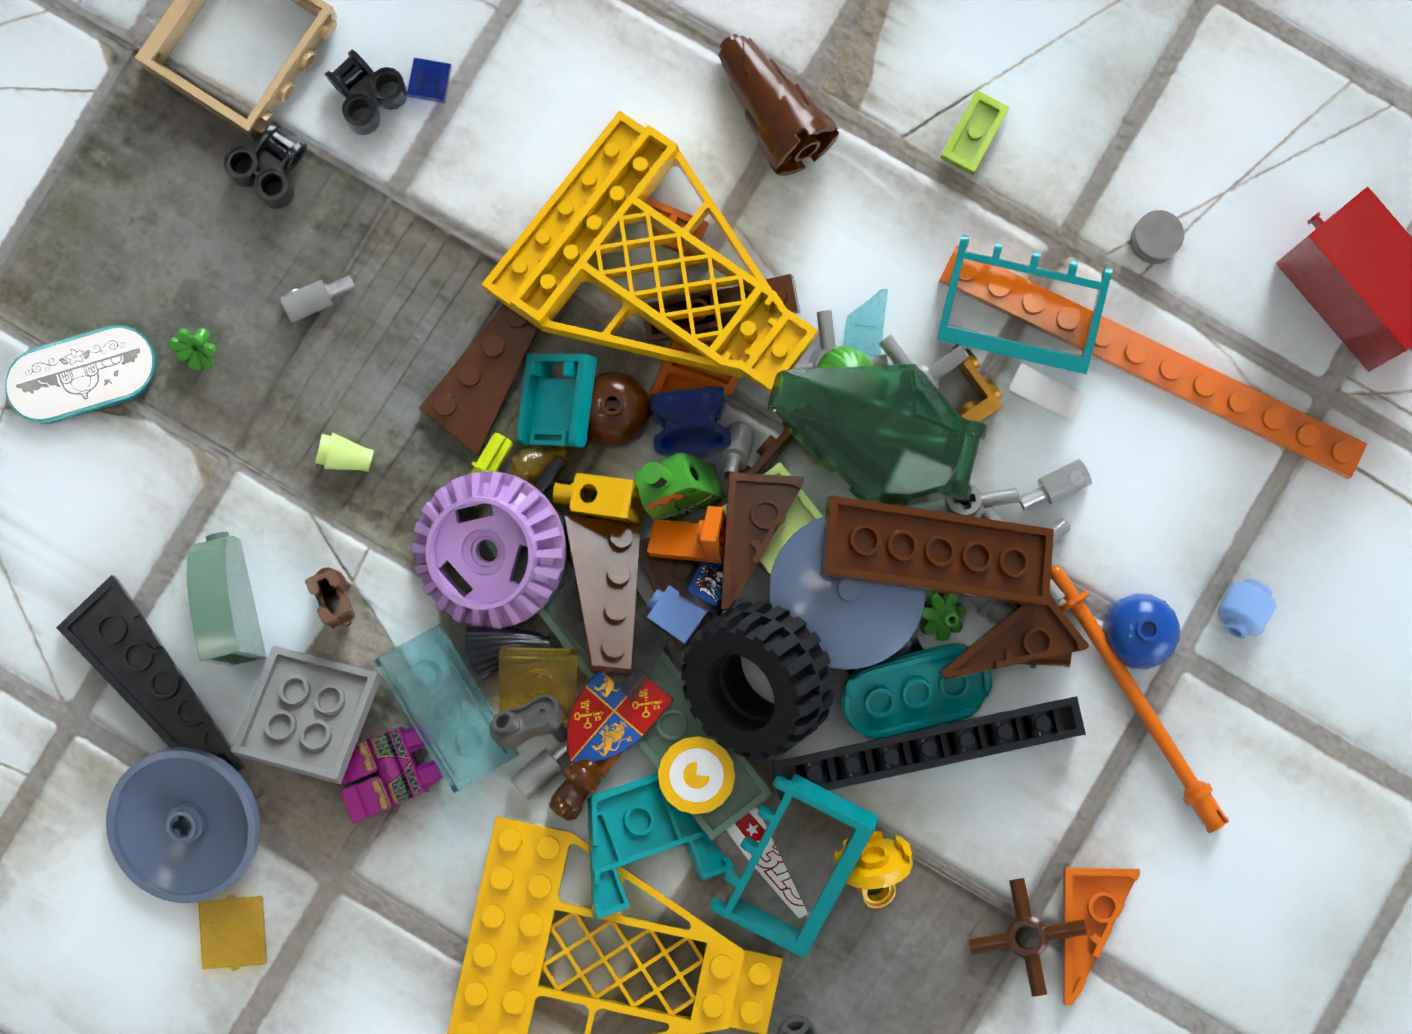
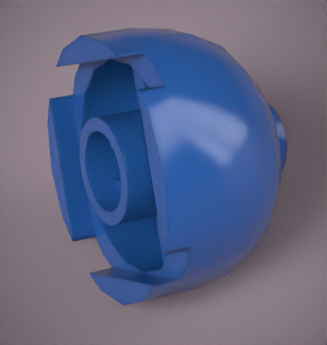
M1135 593L1119 599L1108 609L1103 622L1102 630L1111 650L1125 666L1131 669L1146 670L1163 664L1174 653L1180 640V624L1175 611L1166 601L1151 594Z

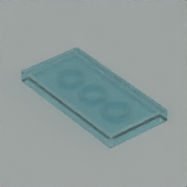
M441 624L388 651L374 661L454 794L520 755L516 748L503 749L491 738L489 725L496 714Z

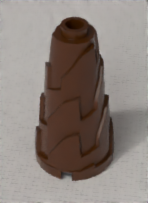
M733 34L720 44L719 48L721 51L718 56L729 78V85L743 107L746 120L760 142V147L770 166L777 175L788 176L803 170L806 167L802 160L810 156L815 162L832 147L839 135L837 130L839 128L834 121L818 108L798 83L794 85L772 59L769 60L751 38L747 39L745 36Z

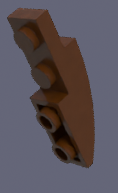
M792 274L765 279L788 310L794 314L801 313ZM739 286L717 290L719 304L742 301ZM712 289L691 293L692 308L714 305ZM744 289L745 298L747 299L751 293ZM685 295L663 300L665 313L687 309ZM659 301L647 303V305L660 313ZM737 311L720 313L723 329ZM716 314L693 317L696 334L719 331ZM689 318L672 321L691 334ZM644 320L648 342L671 340L670 337Z

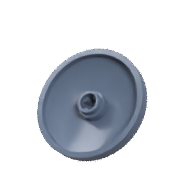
M825 516L820 517L801 527L787 540L779 551L769 578V603L772 604V609L780 606L789 610L791 617L795 618L798 616L807 623L806 629L811 634L813 632L817 634L821 640L818 644L822 651H827L831 660V663L828 665L829 668L843 670L858 669L877 664L901 649L914 633L922 616L925 590L821 576Z
M189 747L167 748L146 756L136 762L121 776L108 802L106 831L115 860L134 884L145 892L166 901L194 903L208 900L226 891L248 870L256 855L260 840L259 810L250 787L243 777L225 760L200 749Z

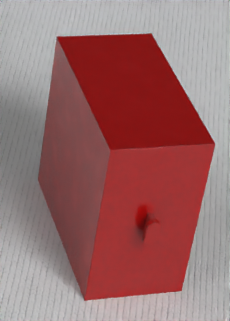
M1367 186L1325 222L1319 217L1321 215L1319 212L1309 219L1307 223L1309 225L1312 224L1316 229L1275 264L1365 369L1370 372L1412 347V237Z

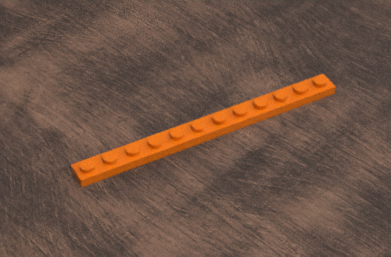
M957 245L938 281L947 286L950 284L959 247ZM963 259L956 288L957 291L1083 351L1092 315L1091 310L1002 267ZM1101 316L1092 356L1346 479L1352 478L1367 443Z

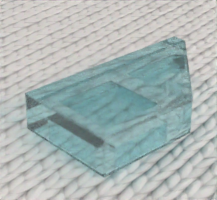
M881 289L876 295L846 317L843 346L860 350L866 356L881 354L879 342L882 341L888 289Z

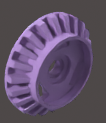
M483 471L464 475L438 489L434 493V497L421 510L423 514L420 521L416 522L414 529L416 540L412 544V553H415L417 562L414 568L416 575H420L424 583L422 588L426 595H431L436 602L435 606L440 611H446L453 616V620L472 626H488L501 629L516 625L537 614L547 605L557 591L564 574L567 558L563 526L552 504L536 487L517 476L497 471ZM484 503L491 504L493 515L465 522L460 521L458 513L460 509ZM484 540L492 541L497 547V556L493 561H486L480 555L479 547ZM523 545L528 547V564L521 583L512 579ZM448 561L472 587L473 590L470 593L464 592L451 579L445 567Z

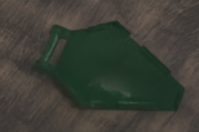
M916 364L783 370L777 373L768 401V409H772L791 428L789 432L830 472L835 471L851 486L849 491L857 499L896 504L934 492L957 500L968 501L970 499L972 487L969 486L980 439L985 438L988 427L981 422L961 417ZM956 471L954 482L950 481L952 475Z

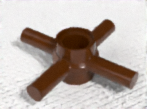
M1025 879L1009 880L1016 920L1011 923L1007 933L969 939L972 955L1010 948L1016 955L1025 960L1032 997L1046 995L1047 990L1040 954L1045 951L1049 941L1087 935L1086 923L1082 919L1046 926L1040 919L1031 915ZM1023 926H1030L1037 932L1038 942L1035 947L1027 948L1019 942L1018 932Z

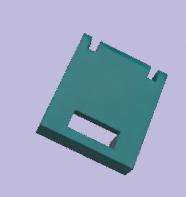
M527 354L516 432L518 444L558 447L585 446L597 357L587 354ZM552 365H564L563 375L574 379L551 378Z

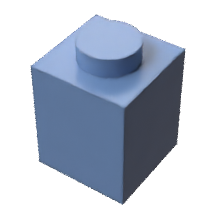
M670 585L665 592L658 588L645 606V608L650 610L647 619L685 646L707 615V611L679 596L680 592Z

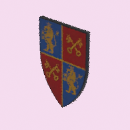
M633 663L630 674L597 671L579 693L569 716L566 737L569 763L585 759L598 762L628 750L649 731L673 703L674 699Z

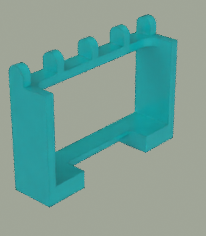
M962 234L936 340L1087 375L1113 269L1105 267L1102 272L1101 281H1095L1075 276L1079 261L1072 259L1067 274L1038 268L1041 252L1033 251L1030 265L1000 259L1003 244L995 242L992 257L966 251L969 244V236ZM963 259L1097 289L1082 355L1057 349H1047L949 325V317Z
M794 773L791 780L782 776L775 777L772 784L777 789L785 792L776 810L766 805L760 806L757 814L768 821L769 824L759 842L748 837L743 839L740 846L743 850L751 853L752 857L743 874L731 869L726 871L723 878L726 882L734 885L735 889L732 895L730 894L727 903L718 898H712L709 908L713 912L805 959L873 834L878 816ZM792 797L854 828L846 842L844 851L800 929L739 899Z

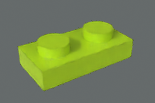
M976 90L940 158L974 175L1010 107Z

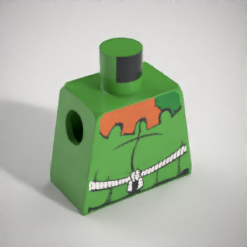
M683 452L676 453L658 462H648L642 469L634 473L643 508L653 520L674 521L724 499L715 465Z

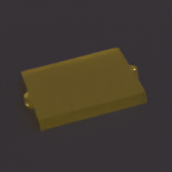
M230 894L226 899L198 902L202 970L230 967L232 971H236L239 969V966L267 964L263 896L235 898L234 895Z

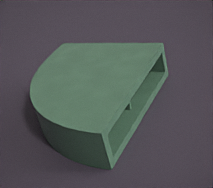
M228 532L207 535L205 542L193 544L190 547L187 557L188 597L199 660L233 666L267 658L241 539L229 536Z

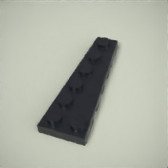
M111 575L56 627L170 748L189 747L200 749L225 760L238 773L245 768L240 758L231 752L232 746L116 576Z

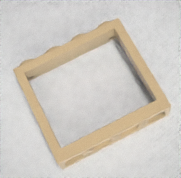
M174 0L135 56V59L142 68L253 140H255L259 132L263 134L274 120V114L272 113L280 102L284 103L290 98L295 89V83L293 82L301 71L306 72L311 67L316 58L315 50L322 40L327 41L333 35L337 27L336 19L338 17L333 7L325 1L291 0L316 16V18L253 111L245 119L163 66L172 50L207 1Z

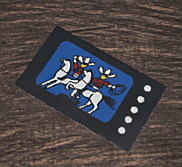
M695 561L679 596L720 616L723 611L721 610L723 564Z

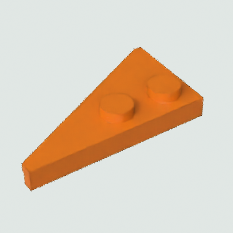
M1063 867V923L1084 919L1087 928V935L1063 939L1064 1005H1073L1077 996L1081 994L1087 982L1086 978L1096 958H1099L1112 932V926L1125 906L1124 902L1134 882L1140 876V869Z

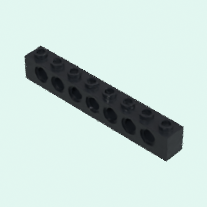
M1075 696L774 761L771 764L774 778L782 776L791 780L795 773L829 791L1086 735L1078 697ZM777 789L779 800L781 801L785 792Z

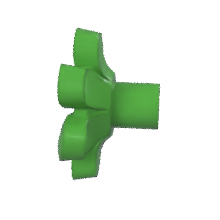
M182 328L175 334L176 337H172L168 341L167 346L171 350L176 351L174 356L177 360L181 362L189 360V369L199 371L202 366L207 370L213 368L215 362L213 357L216 354L217 348L214 344L207 343L211 337L208 330L198 328L195 334L192 335L189 330Z
M937 592L929 593L927 601L931 606H924L921 618L927 619V621L920 626V629L926 635L936 632L937 640L946 641L950 637V631L959 633L962 630L963 625L959 618L966 614V608L963 604L957 603V595L945 593L942 599Z

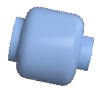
M1252 579L1232 584L1218 609V615L1225 624L1224 629L1237 638H1245L1246 635L1257 636L1262 634L1276 607L1274 599L1271 597V590L1264 584Z

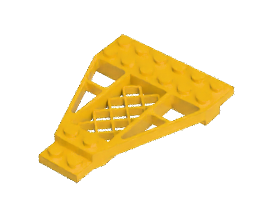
M620 110L481 284L484 291L543 332L738 378L745 376L771 395L776 392L819 335L818 329L788 310L777 293L771 289L679 150L678 144L649 125L646 128ZM673 166H678L703 203L683 228L645 203ZM707 215L712 216L749 273L692 235ZM647 222L649 237L627 241L625 227L628 224ZM652 226L665 235L653 236ZM621 233L622 242L613 243ZM670 243L678 244L680 258L657 262L655 246ZM651 247L653 263L630 265L628 250ZM683 247L695 256L684 257ZM624 251L626 267L604 270L602 261L604 254ZM597 262H598L599 271L594 268V266L597 264ZM707 263L710 280L688 283L686 267ZM681 268L684 284L661 287L659 271ZM713 268L726 277L715 279ZM654 272L657 288L634 291L632 275ZM627 276L629 292L611 279ZM583 282L592 283L623 305L602 333L552 321ZM738 284L742 301L719 304L716 288ZM712 289L714 305L692 308L689 292ZM744 289L751 293L747 299L745 298ZM685 293L687 309L665 313L663 296ZM658 297L660 313L641 300ZM737 311L723 329L720 313ZM635 314L689 350V353L614 335L630 315ZM716 314L719 331L696 334L693 317ZM689 318L691 334L672 321ZM707 341H714L710 347L702 343Z
M500 816L495 817L447 1034H529L536 998L539 996L585 1005L589 1010L585 1034H591L595 1013L600 1009L664 1022L669 1025L668 1030L644 1034H700L729 1029V1027L767 1034L783 960L782 957L744 949L624 867L616 869L622 886L625 879L629 880L689 921L690 929L617 912L601 918L600 920L607 922L590 932L580 915L593 918L592 907L561 901L559 898L570 845L576 844L589 853V843L572 831ZM556 910L569 913L553 923ZM574 916L586 935L567 947L555 927ZM618 923L645 930L628 940ZM612 924L622 939L623 944L605 955L593 936ZM552 932L563 950L545 961ZM650 932L661 952L642 963L631 944ZM656 932L683 938L665 948ZM589 939L600 959L582 970L570 951ZM693 940L706 943L704 957ZM688 941L699 960L680 972L669 952ZM627 947L638 967L619 978L608 959ZM566 954L577 974L559 985L547 966ZM665 956L676 975L657 987L646 967ZM604 962L615 982L596 993L585 974ZM702 964L696 994H694L684 975ZM542 971L545 972L553 987L540 984ZM642 971L653 990L634 1002L623 982ZM581 978L591 995L563 988ZM680 979L691 998L672 1010L661 990ZM619 986L629 1003L606 999L601 996ZM656 994L667 1012L638 1005ZM693 1003L691 1017L677 1014Z

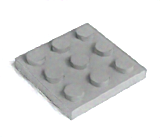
M273 646L231 752L236 757L341 785L380 684L381 676L375 671Z

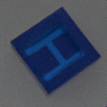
M414 58L407 91L408 97L445 103L452 70L451 64Z

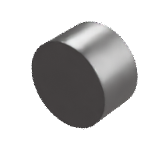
M1164 210L1151 211L1137 222L1131 232L1130 244L1132 250L1139 259L1146 263H1164L1172 258L1181 248L1184 241V228L1174 214Z

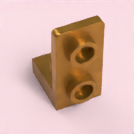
M955 345L953 348H951V350H950L949 352H951L952 350H954V349H955L956 347H958L959 345ZM968 348L965 350L969 358L960 363L957 368L982 402L978 403L974 398L956 411L960 416L955 421L959 426L956 430L961 437L1003 406L999 400L1002 398L1000 390L991 379L985 381L977 370L980 367L977 358Z

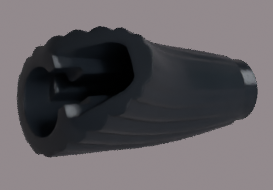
M466 627L464 658L483 681L502 668L549 659L550 636L513 628Z

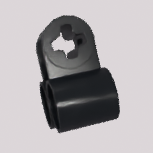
M351 49L348 52L349 57L333 72L328 70L324 75L345 98L342 105V114L350 129L356 134L367 135L374 132L379 126L380 113L378 108L381 106L388 110L398 109L406 102L408 90L403 77L397 70L384 67L373 72L363 58ZM387 82L397 83L398 89L394 94L385 96L380 93L383 84ZM359 107L371 109L370 115L363 121L352 119L354 111Z
M276 122L272 123L263 132L253 150L241 145L232 147L224 157V167L238 185L242 187L254 186L256 193L267 206L280 209L291 203L294 197V188L287 175L303 158L307 144L303 141L297 142L282 132L281 125ZM250 159L253 161L252 167L247 173H236V166L241 160ZM282 181L283 188L279 194L274 196L266 194V188L269 183Z

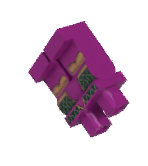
M425 725L408 729L398 727L356 744L342 783L337 785L344 786L374 773H377L378 776L340 791L352 824L429 792L428 787L435 785L445 778L438 759L419 765L414 751L432 745Z

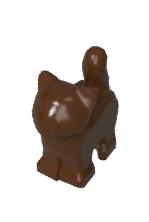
M324 567L315 575L305 580L309 593L315 595L320 608L317 609V612L323 624L336 628L339 626H349L352 623L355 613L346 593L351 585L346 581L341 572L330 567Z
M592 760L576 761L563 772L566 779L555 791L548 804L549 808L557 816L567 821L576 819L583 809L582 805L588 795L595 793L601 780L598 766Z

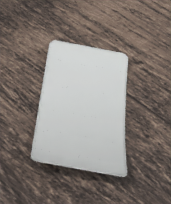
M1023 363L1020 364L1009 386L1010 391L1069 420L1074 419L1085 396L1084 393L1064 385Z

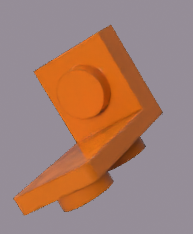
M708 506L705 520H700L699 523L654 520L647 548L649 556L723 564L726 516L723 507Z

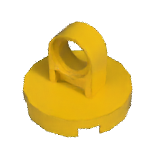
M880 831L873 832L846 884L857 888L858 893L868 907L874 909L882 908L893 900L896 893L895 884L907 877L913 866L910 844L898 835H895V840L883 838V834ZM848 838L843 841V849L839 852L836 850L834 853L835 865L845 849ZM884 888L876 895L867 894L868 889Z

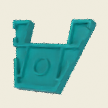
M658 773L587 798L591 901L594 921L630 907L616 870L625 865L685 845L699 882L726 873L728 869H734L730 859L722 855L713 843L715 840L711 841L691 813L678 810L666 800L659 786Z

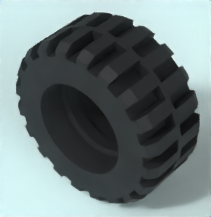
M766 602L739 604L697 631L691 638L690 645L685 649L683 661L686 663L681 668V680L686 682V685L683 686L685 700L689 699L692 705L690 712L694 719L699 718L704 725L702 730L708 736L713 735L718 739L717 744L725 749L733 748L735 754L744 757L752 755V758L768 759L770 756L778 757L817 730L818 726L828 717L829 707L833 705L834 690L830 688L835 685L834 672L829 671L828 665L831 663L827 651H822L818 644L821 640L815 632L811 634L805 627L807 623L800 617H791L789 610L780 606L772 609V604ZM741 657L753 662L765 674L773 690L774 703L762 698L751 687L743 672Z

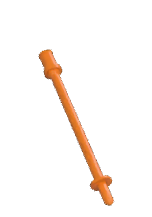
M1053 566L1051 568V579L1064 593L1065 597L1063 598L1066 601L1059 606L1062 611L1071 609L1185 787L1183 800L1186 805L1193 807L1208 833L1220 829L1230 820L1225 816L1211 794L1213 788L1210 783H1204V781L1197 779L1126 666L1111 650L1103 630L1083 601L1090 593L1087 589L1078 593L1063 568Z

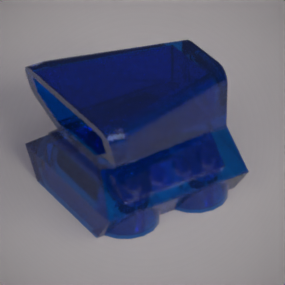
M714 386L674 390L650 395L651 419L664 428L653 438L654 450L657 454L669 457L683 452L699 459H705L730 446V430L716 423L727 410L724 387Z

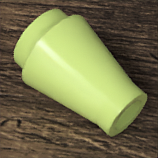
M333 432L332 436L322 434L315 463L324 465V469L362 470L369 472L374 450L358 445Z

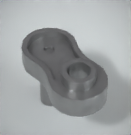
M537 695L521 706L504 709L497 713L489 725V734L501 748L508 750L520 746L533 737L550 733L559 743H564L567 737V728L562 723L565 711L559 701L552 695Z

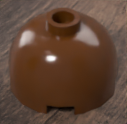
M615 371L602 373L595 377L587 438L598 445L607 446L612 449L628 446L640 439L649 424L652 410L649 395L639 381L628 374Z

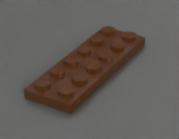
M831 495L826 501L820 575L1045 607L1049 605L1054 529Z

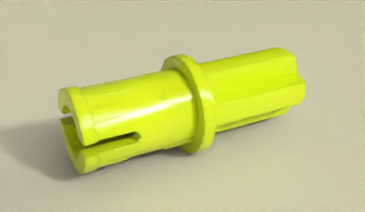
M494 433L478 461H472L471 465L474 467L470 474L483 471L498 472L511 450L513 442L499 433Z

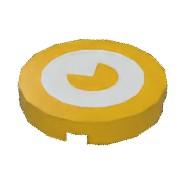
M700 736L684 738L670 746L662 757L658 770L659 786L666 800L678 810L691 814L708 813L721 806L731 794L735 781L734 764L726 749L714 740Z

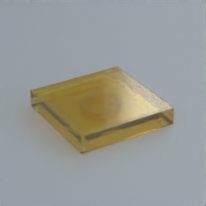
M500 647L499 712L504 709L521 706L537 695L550 694L564 708L565 715L562 723H568L572 707L577 699V649Z

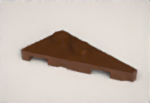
M729 472L721 610L732 609L803 486L804 477Z
M1049 595V605L1045 607L1020 604L938 671V673L945 680L1086 650L1089 644Z

